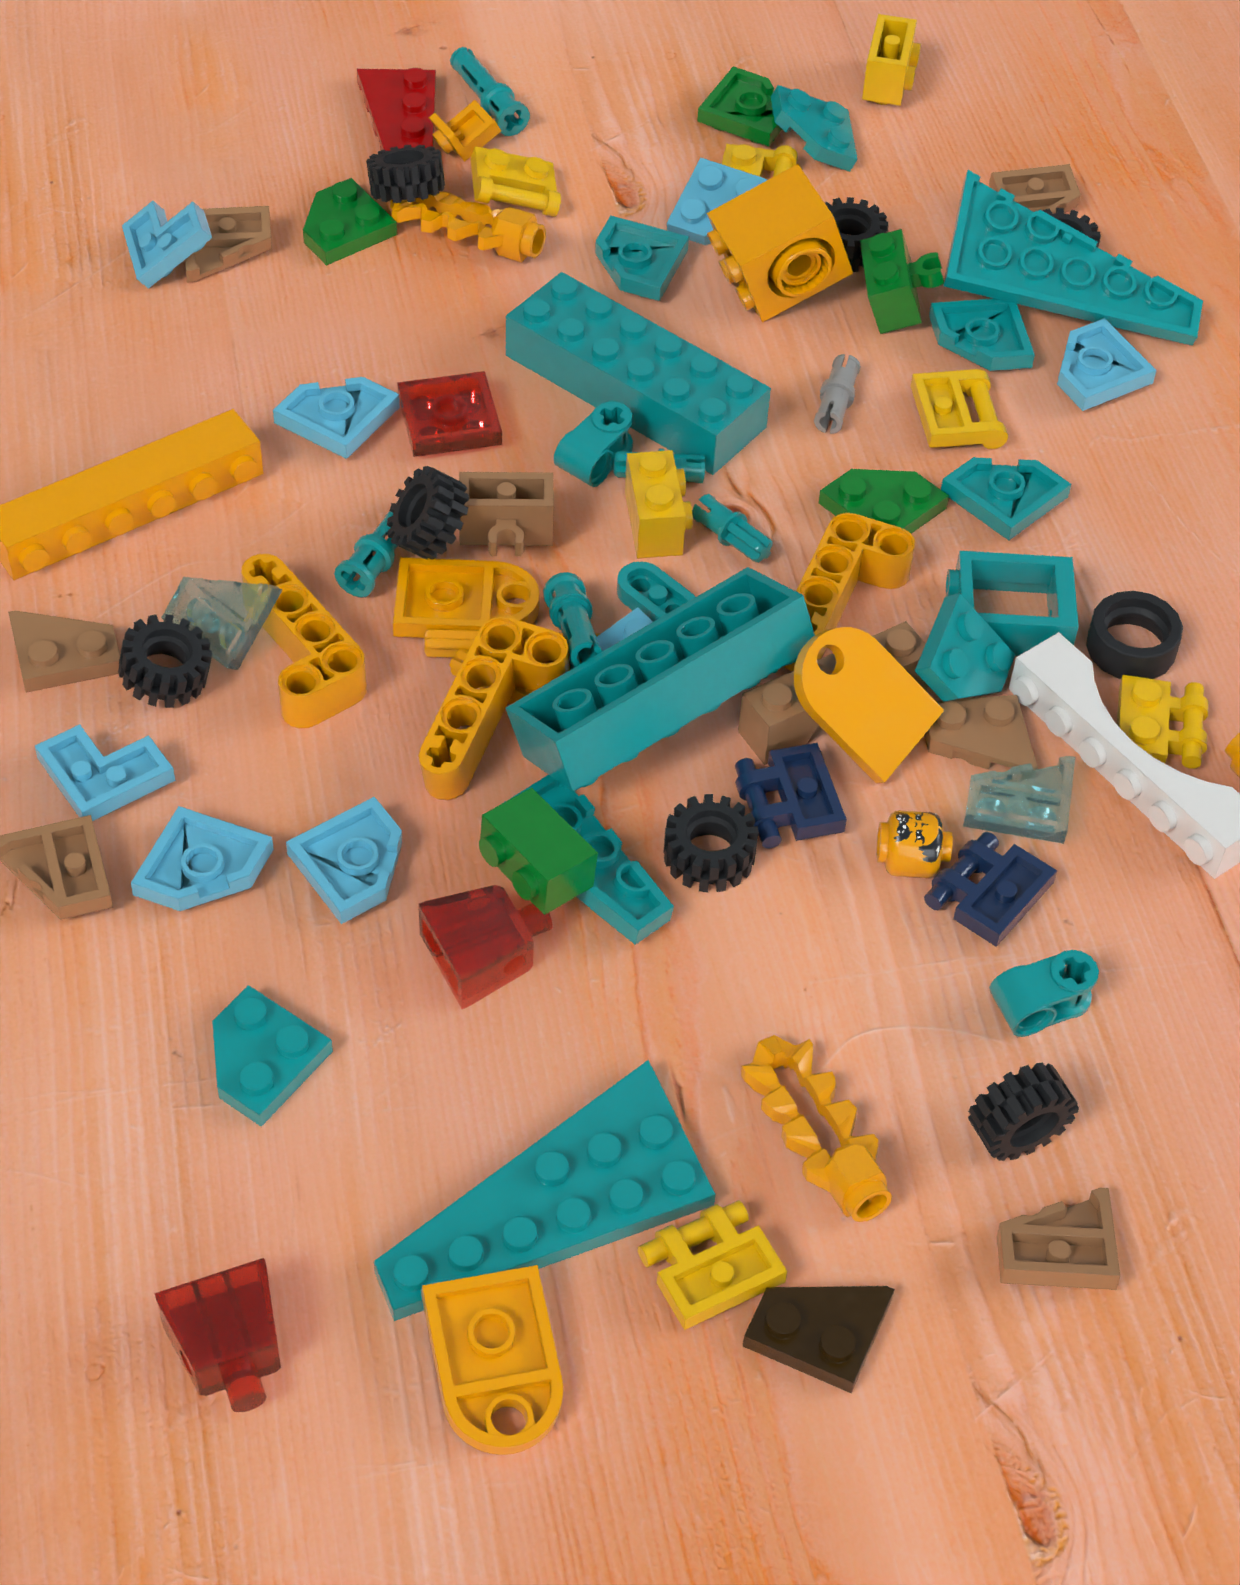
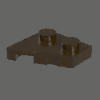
M888 1286L766 1288L744 1335L743 1347L852 1393L891 1304L895 1289Z

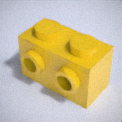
M878 14L867 58L862 100L873 101L881 105L892 104L901 106L904 90L912 91L921 49V43H914L916 19Z
M673 450L627 453L625 496L637 559L683 555L685 530L692 529L693 526L691 502H683L682 496L686 494L685 472L683 468L676 469Z

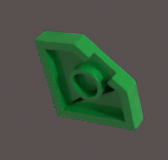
M734 66L698 108L697 122L749 139L754 143L770 146L783 130L774 121L771 102L774 87L769 78Z
M352 178L316 192L303 228L304 243L326 266L397 235V222Z
M850 469L820 490L818 503L835 516L843 513L858 514L901 527L912 534L947 509L949 495L915 471Z

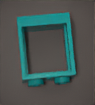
M959 551L956 570L948 569L946 597L960 593L974 608L973 589L1047 594L1048 617L978 613L1016 654L1015 656L1023 654L1058 632L1070 643L1075 644L1079 625L1073 557Z

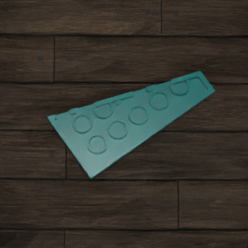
M967 170L949 252L944 287L1091 322L1105 318L1116 328L1191 346L1194 344L1198 337L1203 300L1160 276L1151 278L1132 267L1133 261L1121 254H1118L1117 257L1108 254L1096 247L1098 242L1042 210L1031 211L1013 201L1015 195L1002 188L997 192L979 182L981 176Z
M647 1060L374 1261V1271L393 1320L396 1321L424 1311L421 1296L422 1285L538 1265V1269L709 1208L714 1205L716 1194L649 1060Z

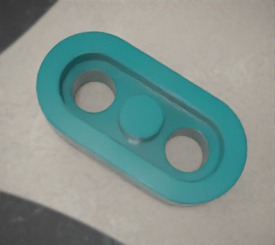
M648 562L627 564L618 573L617 595L620 601L632 611L638 607L653 622L695 598L693 593L656 565Z

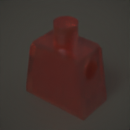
M498 885L440 897L418 904L420 936L461 1009L473 1005L528 972L533 967L534 941L532 937L553 928L550 913L544 915L533 903L516 909L505 889Z
M261 1258L154 1293L163 1329L197 1392L200 1395L208 1396L226 1390L231 1409L234 1412H246L262 1405L267 1396L261 1377L275 1373L281 1368L265 1259Z

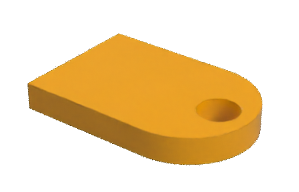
M400 557L393 616V637L425 638V633L428 629L479 630L484 622L499 616L533 624L539 614L540 593L538 584L532 575L523 568L502 561ZM520 598L525 600V602L512 604L506 602V600Z
M839 627L823 631L812 637L803 646L796 659L794 687L800 704L808 715L875 783H885L944 712V709L873 636L863 630L852 627ZM822 647L829 648L835 656L836 665L831 674L824 673L818 666L817 655Z
M538 1265L422 1285L421 1296L442 1405L451 1428L468 1445L489 1454H515L539 1443L550 1432L559 1415L563 1400V1380ZM503 1407L515 1408L524 1416L526 1425L517 1434H502L492 1424L491 1417L494 1412Z

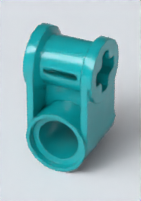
M615 401L598 405L574 430L565 434L560 440L554 453V464L592 487L600 485L613 470L615 453L618 451L632 452L633 440L628 433V429L632 425L630 408L623 403Z
M1068 950L1029 965H1020L1008 969L992 981L989 989L1013 1034L1017 1037L1033 1035L1048 1026L1085 1014L1091 1004V990L1097 983L1099 969L1097 963L1088 954L1082 951Z

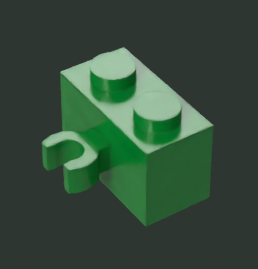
M902 229L860 240L867 295L880 334L922 323L917 287L935 288L944 284L941 272L942 265L938 253L925 254L912 263Z
M532 787L482 814L479 849L483 858L490 866L498 867L512 882L519 896L524 900H530L544 915L594 887L598 852Z

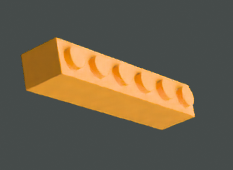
M233 408L1 504L0 562L14 581L263 475L260 440Z

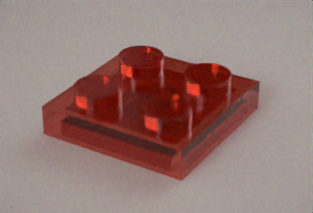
M485 371L397 382L400 406L413 457L502 445V429Z

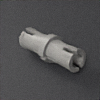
M845 354L838 355L833 361L829 379L825 380L820 390L821 404L814 419L815 426L821 432L826 433L830 420H833L830 434L840 431L845 411L853 404L855 397V388L853 386L861 366L857 358L849 355L846 367H842Z

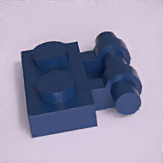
M818 743L769 751V767L756 769L754 761L750 758L741 759L735 764L738 775L735 784L739 796L747 801L750 813L755 818L754 827L758 826V836L764 848L769 849L778 846L782 841L778 828L788 825L791 826L796 841L845 832L847 819ZM778 790L782 802L769 804L766 793Z
M983 832L977 840L968 841L958 852L959 859L951 868L942 869L933 878L932 888L924 896V900L931 909L937 911L948 901L953 902L956 900L959 904L955 909L953 919L997 947L1055 881L1057 870L1016 844H1013L1003 856L995 851L999 846L997 837L990 832ZM983 872L986 874L978 884L969 880L973 873Z

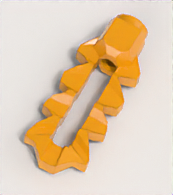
M439 192L435 196L428 195V198L423 200L415 198L414 202L402 200L401 203H393V200H390L392 218L397 223L421 219V231L426 233H433L443 227H447V238L454 242L478 235V249L484 251L495 248L499 256L521 263L527 257H538L545 244V226L537 223L535 214L516 208L491 210L490 206L486 203L465 202L461 197L448 192ZM430 207L436 208L437 212L428 209ZM457 215H460L463 220L457 219L455 217ZM490 224L492 228L486 227L485 225Z
M773 1035L758 1041L753 1061L750 1064L741 1066V1077L755 1092L765 1096L761 1099V1110L772 1121L783 1124L781 1137L786 1148L807 1158L802 1166V1174L806 1181L830 1192L843 1214L847 1218L851 1216L856 1222L868 1221L881 1214L891 1203L892 1195L887 1189L886 1176L876 1163L879 1140L875 1134L852 1136L857 1108L849 1099L831 1103L835 1097V1076L832 1071L812 1074L813 1043L811 1040L808 1039L798 1045H793ZM784 1066L785 1069L788 1067L790 1070L793 1069L801 1087H805L814 1100L820 1116L825 1117L841 1147L836 1148L831 1157L825 1148H821L817 1135L804 1115L799 1114L796 1103L785 1086L780 1085L773 1069Z

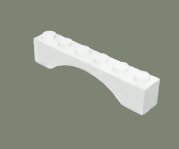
M1059 632L1016 657L1009 690L1013 695H1017L1019 703L1027 706L1045 722L1054 735L1061 737L1071 746L1089 767L1096 769L1109 781L1121 797L1134 804L1149 818L1157 830L1164 832L1185 851L1187 857L1194 864L1201 866L1214 879L1240 863V793L1233 787L1207 782L1179 772L1155 759L1135 744L1114 722L1102 703L1094 681L1092 661Z

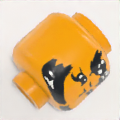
M895 811L890 814L887 822L879 823L877 862L885 863L886 871L892 876L932 878L938 873L941 862H950L952 832L943 831L942 821L936 813Z

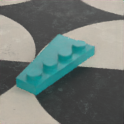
M547 775L515 795L517 796L532 787L598 852L594 887L576 897L634 945L671 920L673 904L640 863L628 859L621 850L622 841L612 828L604 829L594 816L595 807L584 794L578 796L575 791L572 792L553 777Z

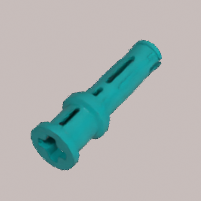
M461 47L455 50L450 58L452 68L460 74L468 86L480 98L481 107L495 119L501 129L500 133L505 136H513L523 131L530 119L528 108L523 103L515 100L514 93L509 86L498 83L489 71L475 57L471 49L467 50L466 47ZM515 112H516V113L518 114V116H519L518 119H517V117L514 115Z
M389 511L372 534L361 536L355 543V552L348 560H343L335 568L334 575L336 581L347 593L356 597H367L374 590L375 579L381 572H386L393 565L395 559L394 551L398 546L391 542L392 538L388 537L387 540L385 539L388 535L387 531L391 528L387 526V519L393 516V512ZM358 573L361 577L358 581H354V577Z
M564 572L552 576L544 586L543 597L549 607V615L553 624L562 630L563 636L567 640L570 658L576 667L602 652L590 621L593 614L592 604L588 596H586V588L583 581L577 575Z

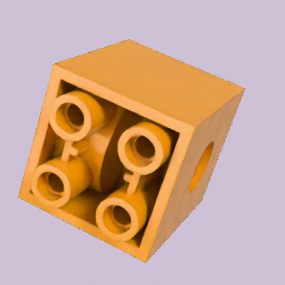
M799 164L707 213L713 228L712 231L707 233L708 238L717 255H724V259L718 261L721 270L729 284L734 282L739 284L735 290L746 311L754 308L762 323L853 274L834 216Z

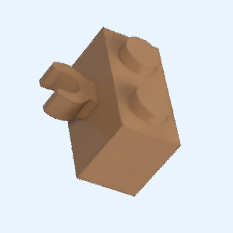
M459 472V481L467 487L465 493L469 494V501L464 504V506L468 507L467 515L461 516L460 519L464 523L461 531L459 530L460 545H488V551L491 556H497L498 545H514L515 556H522L524 546H553V473Z

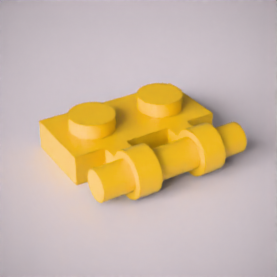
M1122 675L1119 685L1117 725L1135 744L1164 764L1168 754L1182 756V765L1189 769L1198 768L1202 763V754L1207 750V733L1203 730V721L1208 717V700L1204 697L1203 685L1197 682L1188 683L1185 686L1184 696L1178 698L1170 696L1171 682ZM1169 720L1183 722V729L1180 731L1170 730Z
M740 1200L725 1207L715 1204L700 1212L699 1219L677 1229L674 1225H669L656 1231L655 1239L637 1248L640 1259L647 1268L663 1260L672 1265L657 1272L656 1283L684 1330L764 1293L766 1288L777 1287L786 1282L788 1271L760 1226H755L740 1234L734 1228L749 1220L747 1210ZM709 1239L717 1243V1245L695 1255L689 1249Z

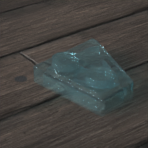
M183 577L161 618L164 620L165 614L174 615L173 623L180 624L182 618L190 621V631L198 626L203 630L202 639L208 637L211 643L212 657L224 667L238 670L281 594L282 589L278 586L261 583L251 584Z
M1059 757L1056 766L1036 770L1029 763L1014 766L1005 772L989 771L971 775L963 827L1064 844L1068 831L1075 757Z

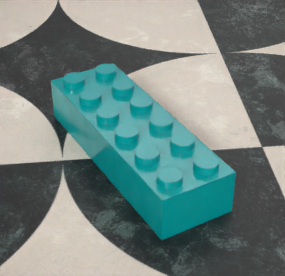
M560 272L506 315L507 357L594 407L609 401L625 404L632 413V425L630 428L668 450H673L675 454H704L705 471L712 475L767 428L770 387L563 272Z
M750 567L736 573L506 707L523 757L572 792L593 784L602 774L621 763L633 760L642 750L662 738L676 734L682 726L702 714L716 710L722 702L742 690L756 686L762 678L782 666L796 662L803 646L815 636L804 595Z

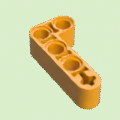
M843 513L832 518L796 592L804 595L815 635L836 628L858 581L885 589H897L908 582L915 548V539L909 531L853 513ZM827 647L820 649L817 660L822 658ZM796 662L790 665H786L784 667L790 671H794Z
M257 554L245 560L241 570L245 606L294 662L283 669L278 676L281 714L284 721L292 727L310 728L360 702L366 695L367 690L365 657L360 646L277 556Z
M502 616L491 618L483 623L419 751L418 757L425 788L431 796L440 800H450L464 793L516 686L535 691L571 670L568 644L562 634ZM507 647L506 649L497 650L498 648ZM545 661H554L552 663L547 664L543 663ZM482 686H490L485 689H477ZM465 725L470 726V727L467 728V729H462V730H461V729H457V728H459L460 726H465Z

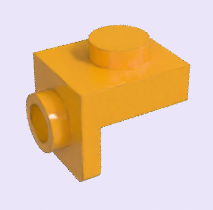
M476 100L472 101L446 124L436 113L429 117L437 129L432 136L446 154L453 150L464 162L472 156L475 146L483 147L501 132L496 121Z

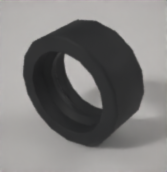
M1139 591L1116 592L1103 598L1094 609L1086 646L1090 658L1097 666L1118 679H1121L1122 675L1155 679L1165 674L1175 662L1182 639L1183 625L1178 613L1166 601L1153 594ZM1121 624L1141 626L1151 631L1161 641V644L1148 648L1127 646L1116 640L1107 629Z

